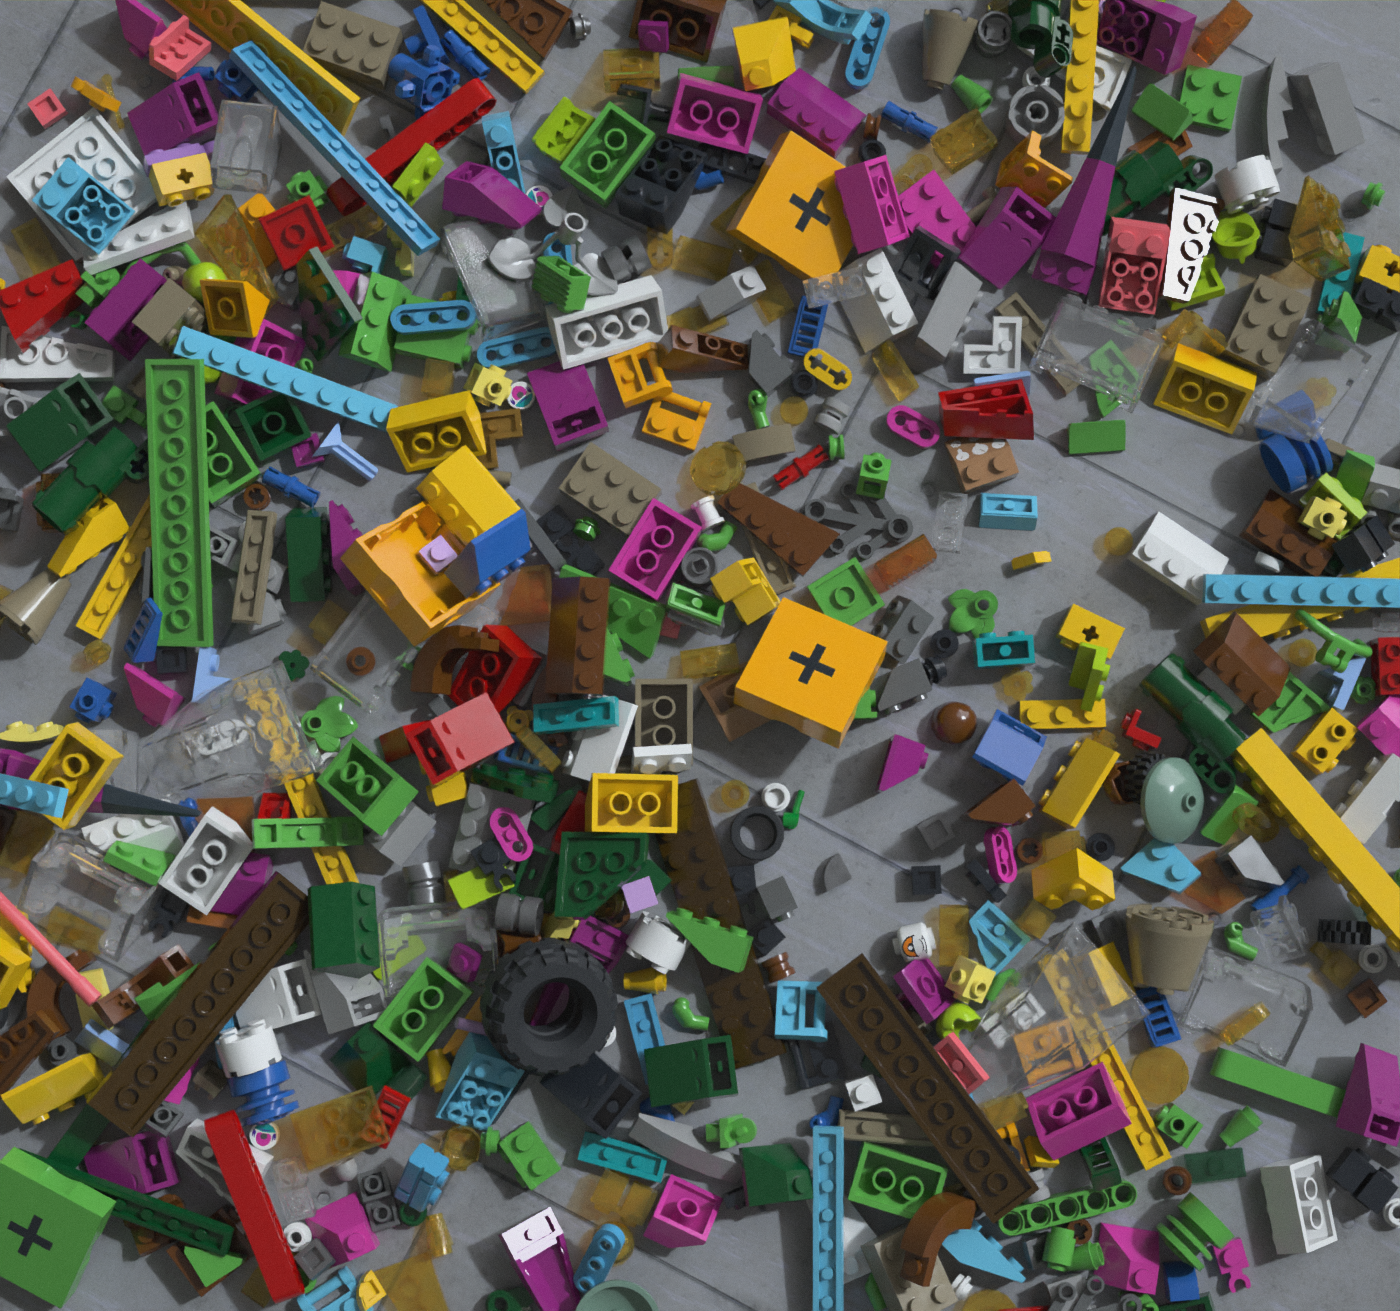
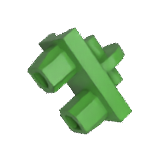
M113 267L96 273L95 278L85 271L80 276L85 283L76 294L94 310L108 296L109 291L120 282V274Z
M743 1113L719 1118L715 1123L706 1124V1141L720 1142V1148H730L741 1143H749L757 1134L756 1124L750 1118H743Z

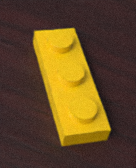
M1082 699L1019 701V721L1032 729L1105 728V699H1101L1100 702L1095 701L1092 712L1080 709Z

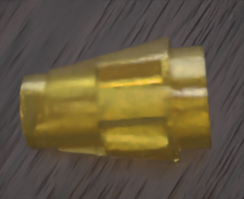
M443 1213L425 1216L426 1251H429L430 1258L453 1253L452 1246L454 1242L443 1218Z

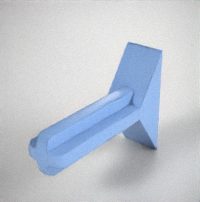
M339 421L313 454V456L334 454L368 481H371L378 473V469L342 442Z

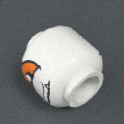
M922 922L900 927L897 930L898 938L892 939L896 956L902 954L904 961L907 963L914 959H928L932 956V950L936 949L932 928H927Z

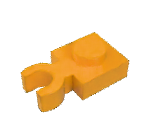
M76 76L71 84L72 88L90 99L89 105L102 112L106 108L117 112L122 103L105 91L96 88L88 81H83Z

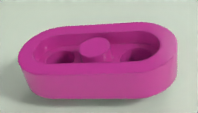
M904 405L893 407L887 415V427L897 436L923 449L931 448L937 443L940 430L938 425L929 418ZM903 417L905 424L899 426L896 424L895 419ZM922 430L928 431L930 438L922 439L920 432Z
M508 807L495 809L489 817V826L510 860H526L533 851V843L514 810ZM501 816H505L508 819L506 827H500L498 824V819ZM516 841L521 842L523 845L520 852H515L512 849V845Z
M1003 826L989 828L986 830L983 840L989 874L997 884L1011 883L1016 878L1017 866L1010 833Z

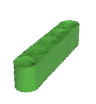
M1220 1047L1217 1048L1209 1073L1218 1078L1338 1118V1112L1346 1093L1344 1089Z
M1121 1178V1184L1100 1191H1094L1092 1185L1052 1194L1049 1198L1030 1204H1023L1022 1202L1008 1213H1013L1017 1216V1223L1014 1227H1004V1217L998 1220L996 1224L1004 1234L1015 1236L1127 1208L1135 1203L1137 1190L1132 1183ZM1121 1185H1126L1129 1189L1128 1196L1123 1200H1118L1115 1196L1116 1189ZM1093 1192H1098L1101 1196L1100 1203L1095 1207L1088 1206V1196ZM1065 1199L1072 1200V1210L1067 1214L1060 1213V1203ZM1038 1206L1044 1207L1045 1215L1043 1219L1039 1221L1032 1220V1210Z

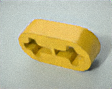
M813 348L805 354L804 366L806 370L836 390H843L851 384L852 373L850 369L824 350ZM818 354H821V361L827 365V368L825 370L820 366L811 368L809 357L811 355L816 357ZM830 368L838 373L844 370V377L847 381L845 383L840 381L838 384H835L833 382L835 377L828 371Z

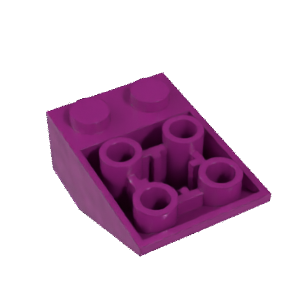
M1107 0L1097 31V44L1166 75L1181 68L1197 15L1175 5L1156 0Z
M199 72L170 84L127 112L144 156L157 149L164 151L174 149L182 143L200 144L226 133L207 85Z
M466 161L445 176L442 209L451 211L455 216L476 217L478 221L483 223L496 222L504 224V227L507 229L517 230L525 226L542 210L537 203L493 167Z
M1001 187L958 259L997 289L1001 290L1044 243L1056 217L1018 187Z
M560 361L527 373L556 451L609 432L607 421L584 364L563 370Z
M331 500L329 501L333 567L347 590L356 597L366 591V589L340 558L357 538L363 536L358 528H352L351 524L355 521L343 504L338 506Z
M1363 1043L1360 1044L1355 1056L1351 1077L1346 1085V1093L1338 1112L1335 1127L1397 1147L1400 1138V1074L1396 1055Z
M149 1131L137 1133L134 1138L127 1136L91 1147L84 1156L89 1174L143 1194L172 1186L182 1181L169 1135L167 1138H163Z

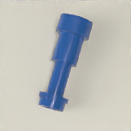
M1298 865L1290 870L1292 875L1284 881V884L1271 889L1263 898L1258 897L1250 905L1251 909L1261 920L1267 922L1275 914L1274 910L1287 899L1286 895L1298 884L1302 883L1305 885L1310 876L1301 866Z

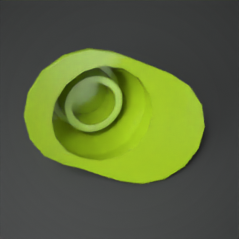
M1227 210L1222 211L1219 214V222L1215 232L1212 233V238L1221 256L1227 259H1237L1240 264H1244L1245 257L1255 251L1257 239L1260 237L1259 229L1253 218L1246 212L1239 211L1234 214H1228Z

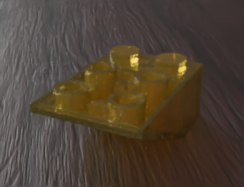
M1308 175L1304 179L1289 234L1293 261L1321 282L1350 269L1348 257L1351 256V252L1344 240L1343 233H1345L1346 229L1342 219L1339 217L1338 209H1340V202L1338 197L1326 190L1321 182L1318 183Z
M372 1085L290 1114L308 1170L391 1141Z

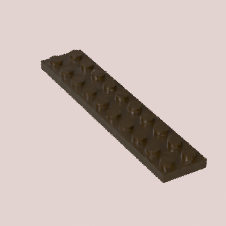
M696 778L678 784L677 833H655L668 876L672 880L671 885L678 907L693 912L692 917L703 920L704 917H709L720 921L719 926L730 929L731 926H737L747 930L699 779ZM691 943L720 1036L731 1035L735 1069L785 1054L787 1051L783 1039H775L776 1017L753 946L751 945L744 970L738 973L711 964Z
M275 871L86 1100L87 1104L134 1138L309 924L308 896L282 874Z
M863 953L859 954L816 987L993 1224L1040 1189Z

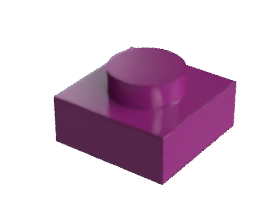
M641 20L638 24L639 51L667 53L669 49L668 22Z
M317 433L311 434L312 437L291 447L298 469L325 462L324 455L313 456L321 445Z
M463 943L454 944L446 970L467 983L475 981L483 955Z

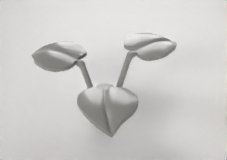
M575 186L557 192L546 202L543 208V217L548 225L558 228V230L536 252L530 254V249L525 242L510 237L500 240L488 257L491 265L501 275L512 280H526L536 273L534 270L537 267L532 259L537 258L556 239H559L564 245L576 244L575 260L578 264H575L574 267L591 276L588 289L589 295H612L618 291L617 281L603 258L593 253H588L583 259L581 258L583 239L580 236L588 225L589 216L578 196Z

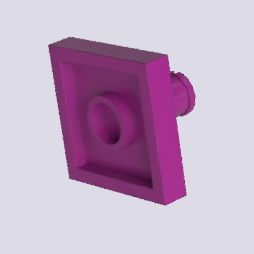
M929 958L924 960L914 959L893 976L903 991L895 995L899 1002L905 1000L902 1004L905 1010L914 1006L926 1025L935 1020L956 1000L951 989L945 987L946 982Z

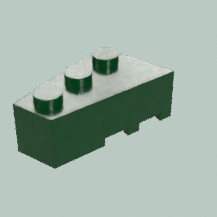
M327 507L293 508L285 517L290 601H325L328 593H332L333 590L332 576H328V565L331 564V551L328 548L329 521L327 520Z

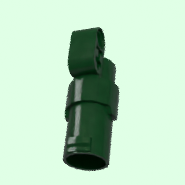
M1009 0L1008 15L1012 20L1010 37L1017 46L1034 50L1033 66L1036 72L1041 77L1049 78L1069 65L1072 54L1073 31L1065 20L1060 19L1062 0Z
M1157 141L1141 154L1132 150L1116 162L1102 236L1108 234L1111 217L1124 218L1135 209L1142 210L1161 195L1170 198V191L1173 188L1194 192L1211 178L1213 174L1212 163L1205 158L1195 155H1189L1180 161L1170 145ZM1196 163H1199L1200 170L1193 176L1192 169Z
M113 427L96 446L85 441L66 461L68 466L44 491L39 490L34 495V499L31 502L32 507L61 534L68 535L70 532L75 531L79 527L78 522L101 498L107 499L126 478L134 484H141L149 478L148 438L137 447L125 434L116 427ZM145 456L148 461L143 465V474L140 472L133 474L132 465L139 466Z
M1170 653L1142 679L1139 686L1147 698L1151 696L1176 721L1174 727L1194 746L1189 757L1192 769L1214 791L1227 793L1233 789L1237 773L1226 758L1244 742L1246 735L1228 718L1234 709L1214 689L1209 691L1183 665L1185 661L1180 656ZM1207 753L1209 755L1208 763L1205 760L1197 761L1199 754ZM1215 762H1217L1218 765L1213 768L1211 773H1208L1210 765L1213 767ZM1219 772H1226L1231 777V781L1228 784H1220L1217 782L1215 775Z

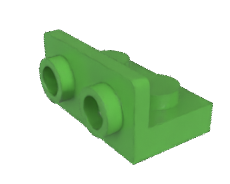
M527 1121L499 1142L501 1148L498 1151L507 1164L512 1162L518 1171L515 1173V1177L523 1188L528 1186L532 1191L561 1170V1166L530 1121Z

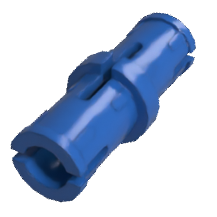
M454 30L444 34L445 38H442L440 42L456 57L455 61L458 65L464 66L474 78H479L481 81L487 77L484 72L489 74L491 70L475 54L476 50L472 46H467Z
M891 101L887 102L881 114L882 118L901 127V131L905 133L910 132L928 143L931 142L938 129L937 126L916 116V112L911 111L910 113Z
M271 466L266 470L262 478V483L281 491L283 496L297 499L311 508L316 505L321 494L320 491L301 483L299 478L285 475Z

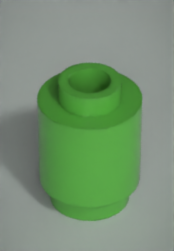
M1051 1226V1231L1046 1236L1042 1261L1047 1262V1268L1064 1271L1065 1266L1071 1267L1076 1239L1073 1238L1075 1231Z

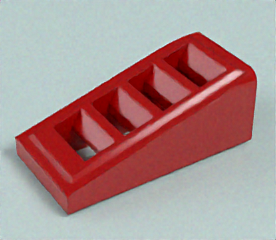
M385 1085L363 1130L362 1138L386 1149L395 1136L411 1098ZM385 1100H387V1101L393 1103L394 1105H396V1106H398V1107H400V1108L398 1109V1108H396V1107L390 1105L389 1103L385 1102Z

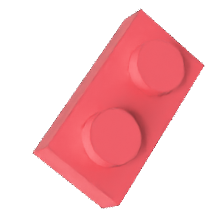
M954 1032L948 1034L934 1046V1049L968 1094H971L990 1078Z

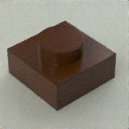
M1366 978L1345 994L1364 1019L1388 1002L1371 978Z

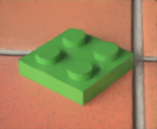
M1187 65L1179 102L1191 110V124L1230 132L1242 76Z
M856 557L807 586L808 591L824 615L850 626L885 606V603Z

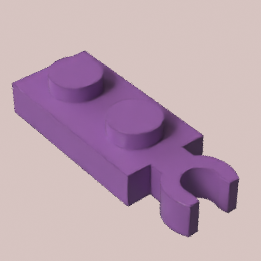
M214 140L201 146L199 143H182L174 149L166 151L162 149L153 150L148 155H145L143 168L146 177H149L151 165L201 153H206L209 161L220 158L219 152H221L218 140Z

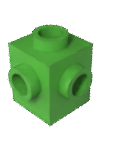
M310 170L305 173L303 171L296 173L290 178V182L286 184L290 191L286 197L290 203L310 194L317 211H319L329 202L324 193L328 189L320 175L314 177Z

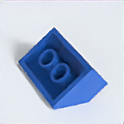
M520 509L471 540L444 572L466 599L476 592L481 595L492 585L491 582L494 581L498 584L509 574V570L514 573L525 564L526 561L523 558L531 550L525 511Z

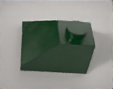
M373 1020L366 1023L329 1059L367 1102L411 1063L390 1039L373 1027L375 1023Z
M790 1143L739 1148L746 1207L797 1202L814 1198L810 1169Z

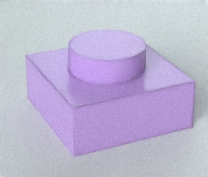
M441 535L419 550L417 554L435 576L450 566L458 556Z

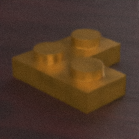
M520 408L480 413L486 455L477 456L476 458L487 470L499 469L496 441L524 438Z

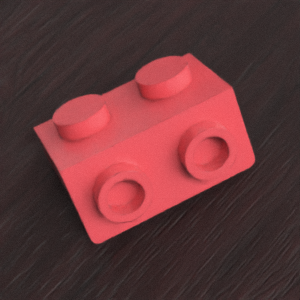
M183 15L176 22H172L159 37L152 39L148 47L149 65L177 81L211 51V42L189 29V18Z

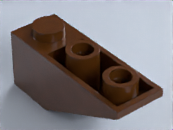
M671 325L657 343L658 367L681 373L747 370L749 368L747 344Z

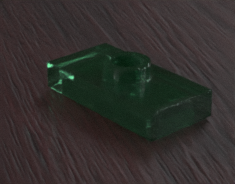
M1242 1147L1183 1154L1185 1169L1191 1174L1192 1183L1246 1177Z

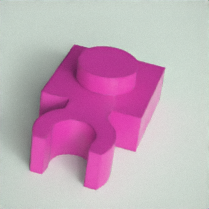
M1233 1238L1222 1250L1211 1245L1219 1273L1221 1275L1229 1274L1226 1282L1228 1289L1232 1293L1236 1292L1234 1283L1237 1279H1242L1245 1288H1250V1279L1242 1273V1269L1249 1267V1263L1241 1238Z

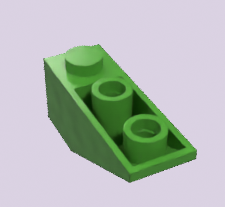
M1344 291L1337 299H1333L1330 307L1325 308L1323 315L1318 316L1314 331L1318 332L1316 342L1347 351L1356 343L1362 316L1348 292Z
M682 908L667 912V919L711 964L738 973L744 970L754 938L747 935L746 929L737 926H731L730 929L719 926L720 921L704 917L703 920L692 917L693 912Z

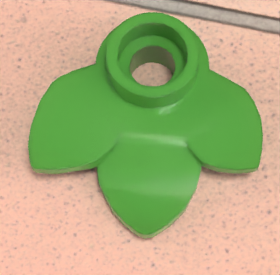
M960 589L948 597L950 604L956 608L949 620L950 631L962 633L971 630L975 639L979 638V634L993 632L995 627L993 615L998 609V600L992 592L980 590L975 593L968 589ZM979 601H988V609L982 610L978 605Z
M340 696L322 699L315 710H310L303 715L300 722L302 732L307 737L314 738L318 747L326 752H339L341 747L339 738L352 734L358 728L357 722L350 715L342 712L344 698ZM312 719L319 720L320 727L312 728L310 721Z

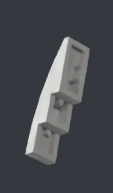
M1281 55L1275 56L1269 65L1263 92L1261 114L1262 152L1265 157H1269L1275 175H1278L1283 168L1279 147L1283 146L1288 139L1284 118L1293 110Z
M639 1113L628 1131V1136L687 1168L737 1184L742 1176L740 1155L720 1151V1142H707L706 1138L693 1135V1126Z

